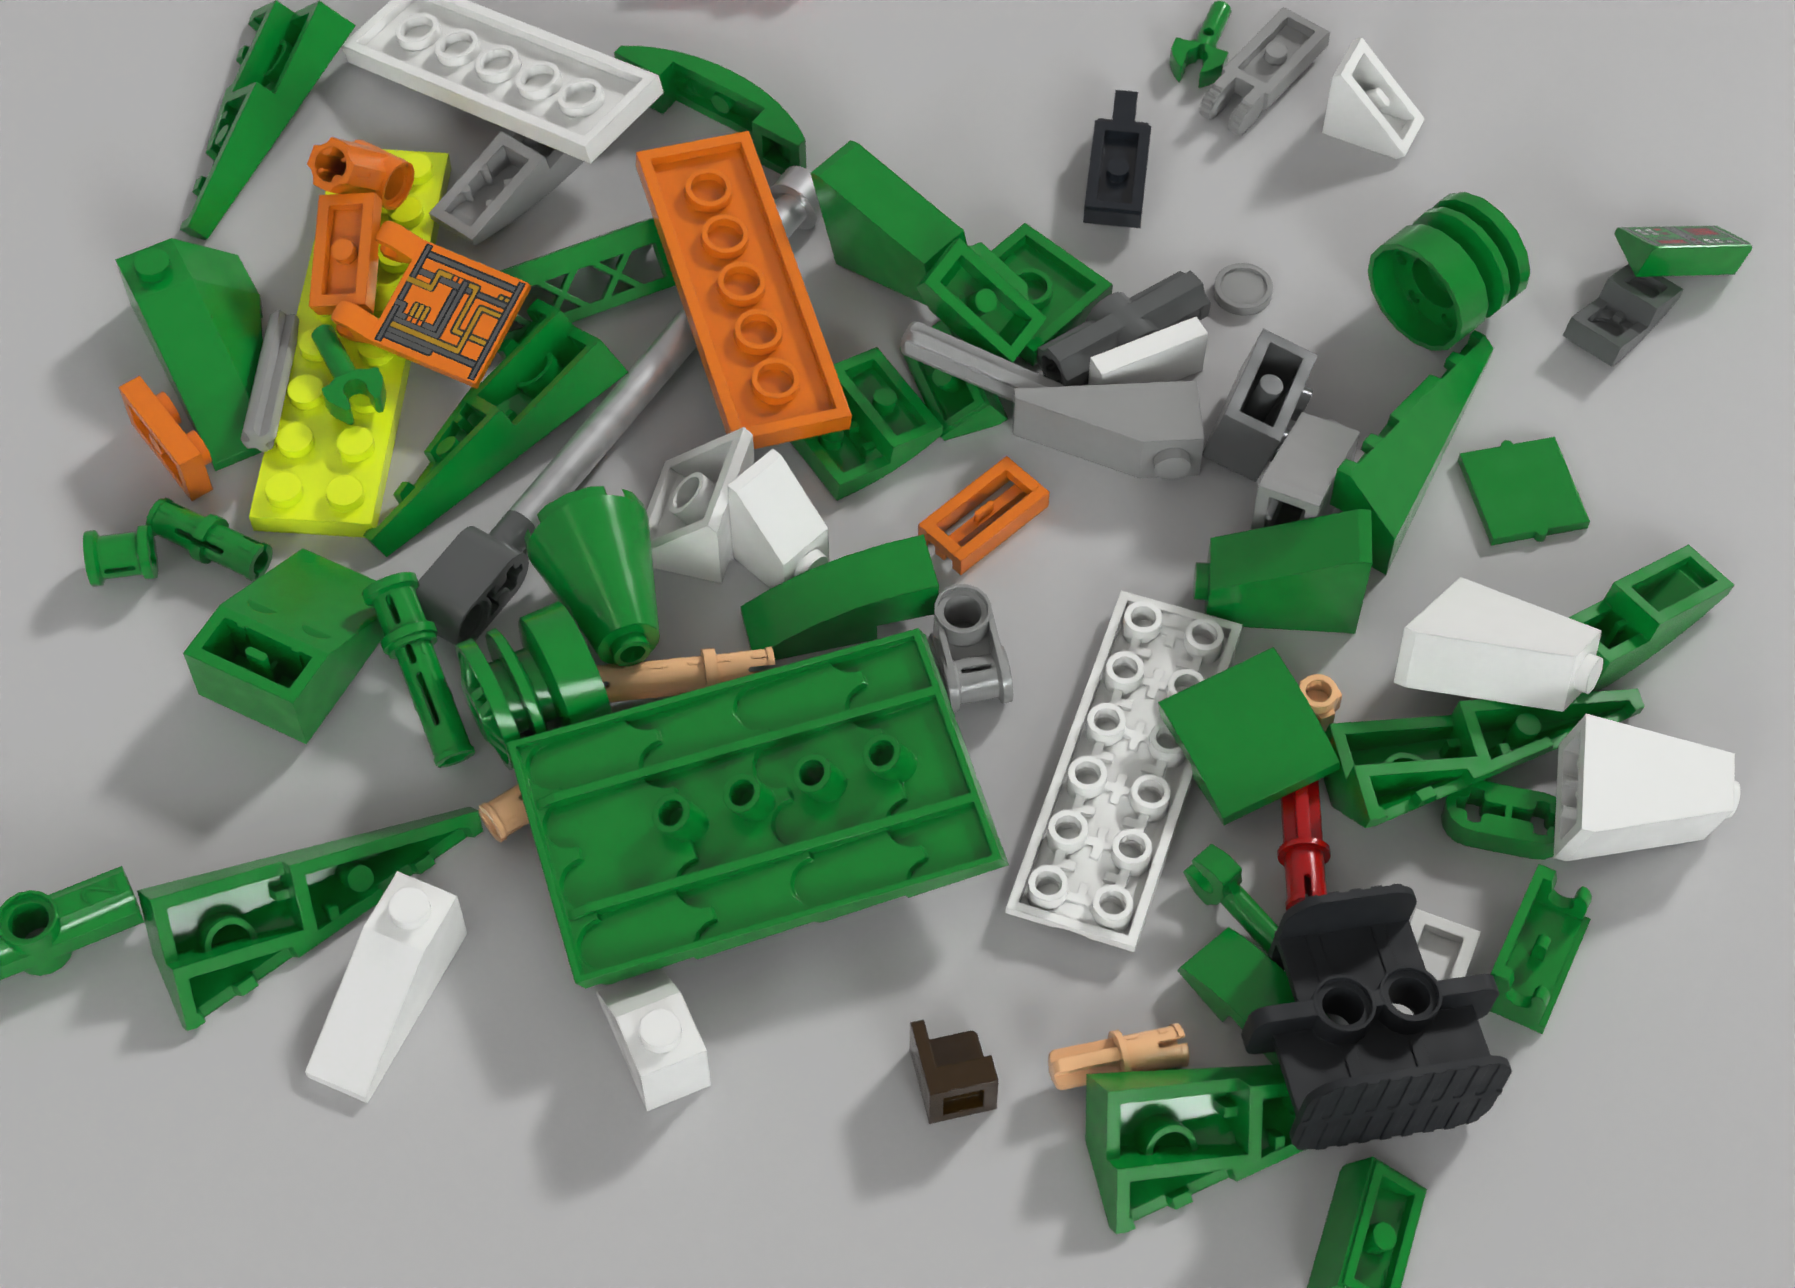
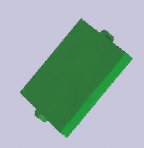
M1555 437L1516 444L1509 440H1504L1499 447L1459 454L1458 463L1491 546L1534 538L1537 542H1543L1548 535L1588 528L1590 519Z

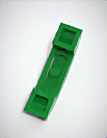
M620 46L614 52L616 59L659 75L664 93L649 108L664 114L678 101L737 132L749 131L761 165L781 175L791 166H800L807 169L806 139L800 128L775 99L751 81L716 63L678 51L646 46Z

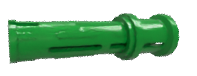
M412 572L392 574L371 583L363 590L362 596L365 604L374 607L385 636L380 642L384 653L389 655L390 659H397L413 700L414 708L418 713L434 755L435 765L438 768L449 767L469 759L475 754V749L470 743L454 702L453 694L433 645L438 641L437 635L439 633L435 623L427 621L416 594V590L420 586L417 576Z

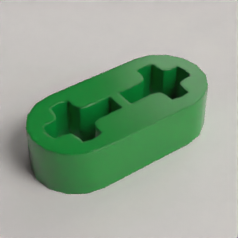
M1480 781L1447 796L1441 814V822L1446 834L1456 843L1467 847L1528 859L1545 860L1554 856L1555 796L1544 792L1487 781ZM1467 804L1479 807L1480 822L1467 820L1468 814L1465 810ZM1532 817L1544 819V827L1547 829L1546 835L1533 833Z

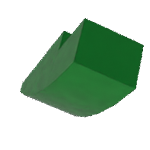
M923 534L849 554L801 573L740 606L750 650L772 647L775 660L877 640V626L934 615V604L939 595V583Z
M1689 544L1615 581L1602 601L1568 617L1602 630L1596 655L1603 658V667L1600 677L1591 692L1600 691L1614 683L1671 643L1725 598L1734 587V584Z

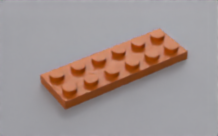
M744 131L636 152V169L726 434L745 427L753 434L754 449L850 429L851 411L750 132Z

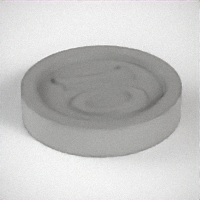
M1236 263L1223 268L1216 276L1214 284V297L1219 306L1229 313L1241 316L1254 315L1263 311L1269 305L1273 292V283L1270 276L1260 267L1248 263Z

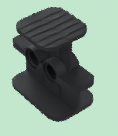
M1392 884L1383 887L1379 885L1372 886L1369 889L1361 890V888L1351 889L1348 892L1339 893L1337 891L1330 892L1327 895L1307 897L1284 913L1278 929L1275 931L1274 939L1268 951V957L1285 970L1295 1002L1265 1006L1253 1011L1246 1020L1241 1037L1245 1050L1249 1054L1276 1052L1296 1116L1289 1135L1293 1146L1299 1150H1322L1330 1146L1341 1147L1347 1146L1349 1143H1366L1374 1139L1385 1140L1391 1139L1393 1136H1410L1413 1133L1434 1132L1437 1129L1444 1128V1130L1462 1124H1470L1479 1120L1481 1116L1492 1108L1511 1075L1512 1070L1509 1061L1505 1057L1490 1055L1478 1019L1483 1018L1490 1012L1499 996L1493 975L1479 974L1437 981L1425 968L1409 922L1417 904L1414 891L1402 884ZM1393 1004L1407 1007L1414 1015L1400 1012ZM1326 1014H1336L1346 1020L1349 1025L1335 1023Z

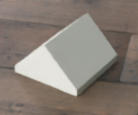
M745 427L665 461L646 511L649 518L653 568L722 583L733 552L727 485L755 463L753 434Z

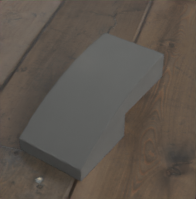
M1627 264L1607 279L1599 298L1571 317L1563 336L1612 367L1627 355L1660 322L1678 301L1684 289L1663 276L1635 277L1630 265Z

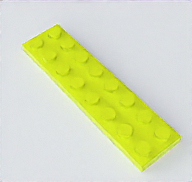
M383 149L413 165L414 181L407 198L395 210H387L382 207L380 227L384 222L392 221L408 229L423 240L436 245L440 225L431 219L429 212L447 193L451 173L449 153ZM326 191V192H325V195L337 194V193H332V192ZM314 238L296 315L299 318L297 345L277 436L273 448L263 454L249 519L253 531L365 538L363 535L368 529L378 526L412 361L374 345L351 341L340 336L336 330L337 324L331 319L332 314L318 315L309 307ZM379 244L378 248L379 262L374 313H370L378 319L409 266L407 263L396 262L384 257L380 251L381 244ZM324 324L333 326L356 369H369L373 367L379 369L386 388V402L383 412L378 413L374 409L368 396L357 394L349 398L354 417L352 425L338 420L330 414L325 405L322 388L329 385L334 378L312 339V332L317 327Z

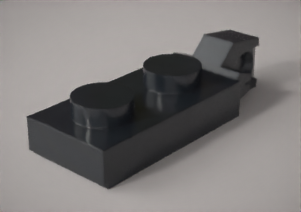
M1116 90L1112 119L1098 118V120H1095L1083 223L1131 228L1141 227L1151 125L1146 122H1135L1138 92Z

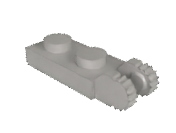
M1283 7L1222 69L1221 76L1204 95L1200 103L1199 113L1210 120L1214 119L1219 112L1221 113L1227 107L1233 93H1236L1243 97V99L1233 110L1229 119L1228 129L1239 136L1243 135L1256 122L1262 109L1267 110L1325 50L1329 43L1330 32Z

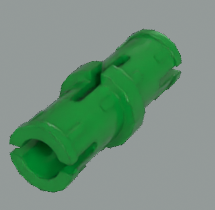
M167 497L165 499H158L148 513L146 525H151L154 536L162 537L189 550L192 559L200 563L209 564L213 561L245 576L250 581L257 580L263 576L269 568L273 555L272 547L265 542L261 543L229 528V523L222 517L215 514L200 515L174 503L172 499Z

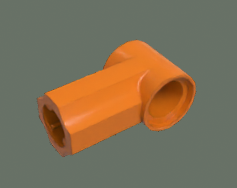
M331 137L328 142L322 145H314L307 162L313 174V184L317 187L337 194L375 192L382 199V207L387 210H395L405 201L414 181V168L411 163L362 139L350 142Z

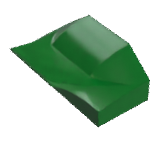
M960 238L954 240L916 286L929 310L964 342L1010 362L1015 361L1047 319L1029 301L1028 284L982 242L968 246Z

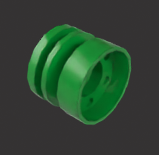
M1467 192L1448 194L1433 208L1424 212L1413 222V225H1407L1371 254L1367 270L1371 291L1383 314L1395 329L1411 342L1431 351L1449 350L1482 324L1485 318L1491 317L1524 291L1531 273L1528 252L1518 231L1499 209L1484 198Z
M559 601L519 618L518 627L523 648L514 652L507 639L496 628L487 631L485 635L492 660L490 663L487 662L479 646L472 638L457 644L455 647L461 669V687L471 714L484 739L487 742L489 741L496 749L509 770H513L514 767L507 742L521 739L520 734L524 733L525 737L546 732L548 731L546 723L555 720L558 727L561 728L612 713L606 689L590 650L574 619L566 607Z

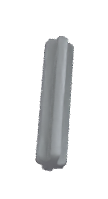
M278 310L269 316L241 435V441L248 449L257 448L261 452H267L274 446L297 345L299 318L295 314L286 315L281 310Z
M919 321L911 322L901 338V352L904 355L1014 402L1015 388L1064 386L1061 383Z

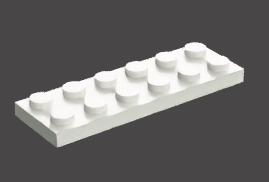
M391 0L341 46L347 62L590 164L664 93L659 75L468 0Z

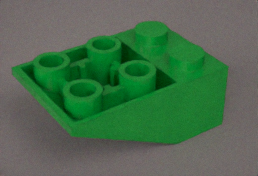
M302 548L221 603L184 651L183 655L198 694L307 744L384 637L374 607L367 606L362 596L363 590L376 580Z

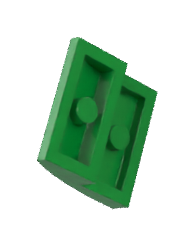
M878 347L834 364L852 414L850 429L790 442L836 501L869 486L893 472L927 448L943 432V425Z
M1274 647L1158 702L1161 719L1191 763L1193 779L1223 825H1227L1340 770V761L1325 731L1294 677Z

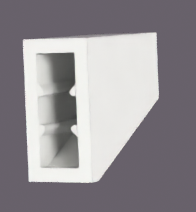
M1460 577L1404 627L1394 683L1407 688L1563 712L1582 692L1589 694L1600 677L1603 658L1596 654L1602 630Z
M1585 714L1558 746L1554 858L1562 861H1572L1704 840L1725 819L1731 818L1738 807L1741 788L1739 782L1734 780L1735 753Z

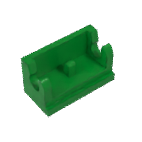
M1538 864L1491 971L1499 991V996L1490 1012L1543 1034L1591 920L1585 917L1592 896L1588 888L1584 886L1577 890L1574 898L1558 894L1554 890L1557 883L1556 871Z

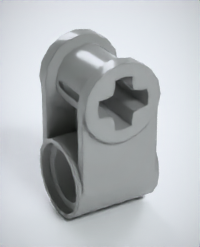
M956 584L946 588L938 595L934 604L933 646L938 661L939 673L953 712H958L961 704L998 698L1001 703L1012 702L1013 682L1010 665L1004 646L1000 642L991 603L987 595L979 588L968 584ZM957 621H965L973 626L958 628L951 624Z

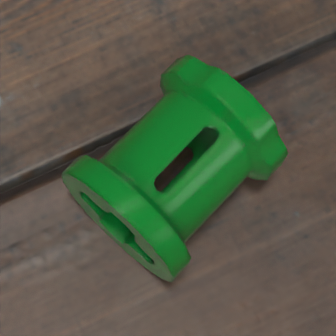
M151 525L138 526L135 532L102 536L96 530L84 532V562L88 580L92 587L103 586L105 580L136 575H143L145 579L158 577L157 549Z

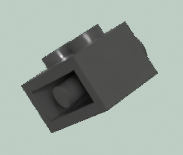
M1263 328L1239 370L1205 445L1202 456L1256 482L1268 461L1272 462L1291 431L1287 429L1290 419L1295 422L1297 421L1312 396L1313 389L1305 386L1318 355Z

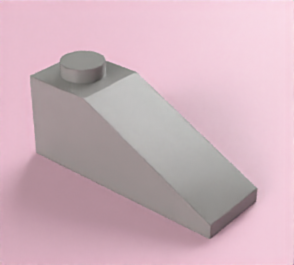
M1197 380L1014 389L1012 428L1013 435L1137 478L1160 477L1171 480L1183 476H1198L1200 474L1205 437Z

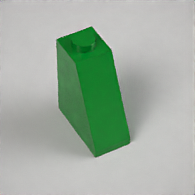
M850 140L810 173L835 262L841 267L926 305L916 286L954 240L960 238L967 244L964 230L859 143Z
M1350 510L1210 538L1207 563H1195L1193 599L1205 600L1204 614L1243 624L1242 627L1355 634L1373 563L1371 510Z

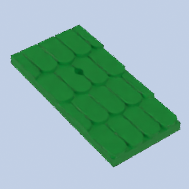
M919 628L507 742L574 982L585 989L599 984L610 985L693 957L698 960L811 922H826L902 896L910 898L1009 865L960 728L956 722L939 670L935 664L927 637Z

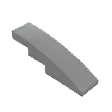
M501 131L429 212V215L439 225L476 246L528 211L560 185L584 161L518 133L511 137Z

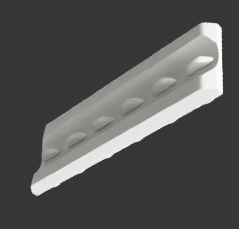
M1121 590L1009 897L1005 913L1046 926L1069 930L1089 939L1135 952L1193 781L1191 763L1161 719L1158 702L1230 668L1243 624Z

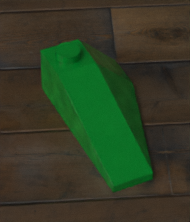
M170 238L115 259L130 304L192 427L209 450L214 470L218 471L262 453L257 448H246L241 441L263 344L261 323L263 315L260 295L239 256Z

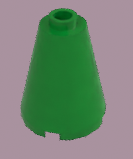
M590 486L566 493L547 504L537 514L540 524L532 535L527 529L524 536L526 551L534 568L557 600L566 607L577 627L599 658L608 664H617L625 667L633 666L644 661L657 646L660 639L649 518L644 504L633 492L622 489L625 497L607 495L604 486Z

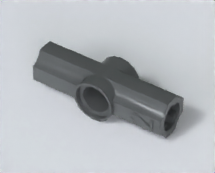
M1191 270L1187 273L1178 271L1130 298L1123 292H1115L1103 298L1092 308L1086 322L1038 347L1037 362L1045 377L1064 386H1082L1088 382L1090 357L1196 316L1200 321L1209 316L1211 302L1206 296L1203 283Z

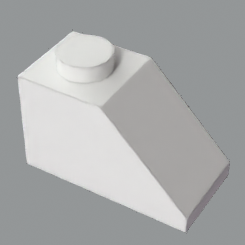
M772 448L727 485L733 558L769 588H773L801 573L829 562L828 527L782 455Z
M662 968L619 981L596 991L598 1000L647 1111L711 1086L707 1049L681 992Z

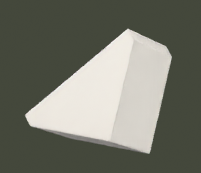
M1362 37L1354 39L1332 77L1322 133L1394 159L1405 157L1425 118Z

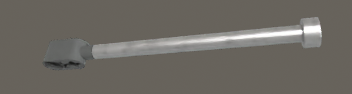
M800 166L787 168L770 188L788 238L797 228H813L822 217L810 174L812 171ZM684 308L673 318L630 368L629 373L618 382L489 534L475 526L465 528L419 579L420 586L416 590V594L426 620L435 623L439 633L437 636L455 646L471 638L476 641L517 593L526 577L529 566L528 556L523 553L526 548L524 536L527 529L532 535L540 524L537 514L547 504L566 493L575 491L697 347Z

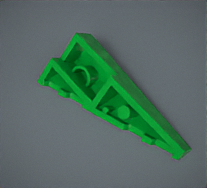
M275 0L252 12L248 24L256 31V35L250 47L244 45L239 49L236 61L241 67L232 85L225 91L205 152L214 160L207 178L200 176L196 180L192 192L198 198L189 217L182 222L180 230L189 236L203 240L209 238L356 25L321 1L293 12Z
M537 298L526 311L532 322L517 342L513 339H506L497 351L503 361L480 383L477 389L471 387L424 451L430 463L414 485L410 482H402L393 494L399 505L376 528L368 529L363 536L385 557H388L629 373L601 339L575 327L560 309Z
M1476 330L1470 334L1467 344L1460 353L1453 351L1446 358L1443 367L1447 370L1441 378L1430 374L1390 414L1387 424L1379 435L1371 433L1363 441L1361 450L1365 453L1357 463L1345 459L1337 468L1330 505L1343 512L1356 509L1371 510L1372 568L1385 575L1394 560L1493 353L1494 348L1487 337Z
M1637 688L1594 691L1589 694L1582 692L1563 712L1480 699L1459 701L1451 715L1331 723L1328 725L1325 733L1340 761V770L1323 777L1331 806L1362 827L1370 828L1558 749L1561 741L1585 714L1621 722L1640 714L1645 706Z
M466 807L137 890L152 954L182 1027L186 1031L198 1028L206 1022V1016L235 996H244L259 986L258 980L292 957L300 958L377 905L397 871L408 876L422 874L435 865L434 860L465 838H474L483 832L479 810Z
M1280 1064L1086 1074L1085 1141L1109 1228L1116 1234L1127 1233L1135 1229L1134 1221L1166 1206L1175 1210L1193 1202L1191 1195L1227 1178L1239 1181L1304 1151L1293 1146L1289 1132L1296 1116Z

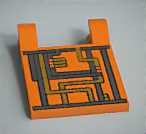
M384 222L375 238L381 244V253L390 260L407 263L409 266L379 319L356 304L346 300L340 301L331 315L332 321L337 324V332L346 339L374 345L477 389L530 292V283L423 240L395 222Z

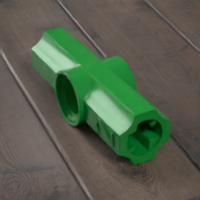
M117 867L49 895L41 891L28 890L8 898L0 907V980L23 971L30 975L38 976L54 973L67 963L73 951L144 923L142 912L123 867ZM39 928H45L44 931L36 937L25 939L26 936L32 931Z

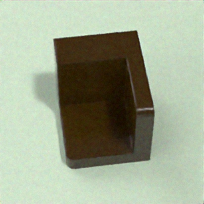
M924 1019L910 1022L909 1050L929 1124L997 1109L998 1076L992 1055L985 1057L983 1055L978 1034L975 1031H966L929 1040Z

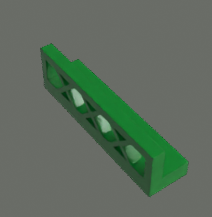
M653 218L630 224L500 270L503 273L530 283V287L535 285L555 295L552 306L560 309L564 300L578 306L563 312L571 323L676 285ZM652 244L663 277L641 283L623 274L622 272L632 250ZM620 255L614 269L600 263ZM587 266L610 276L601 298L590 303L567 293L577 270ZM565 275L560 288L545 282ZM618 281L632 287L613 294ZM517 315L514 322L523 327L509 331L503 342L506 339H513L517 342L531 321Z

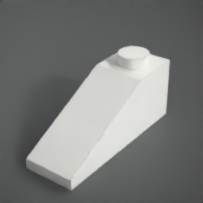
M397 871L362 929L305 1073L308 1078L363 1102H369L468 934L457 895Z

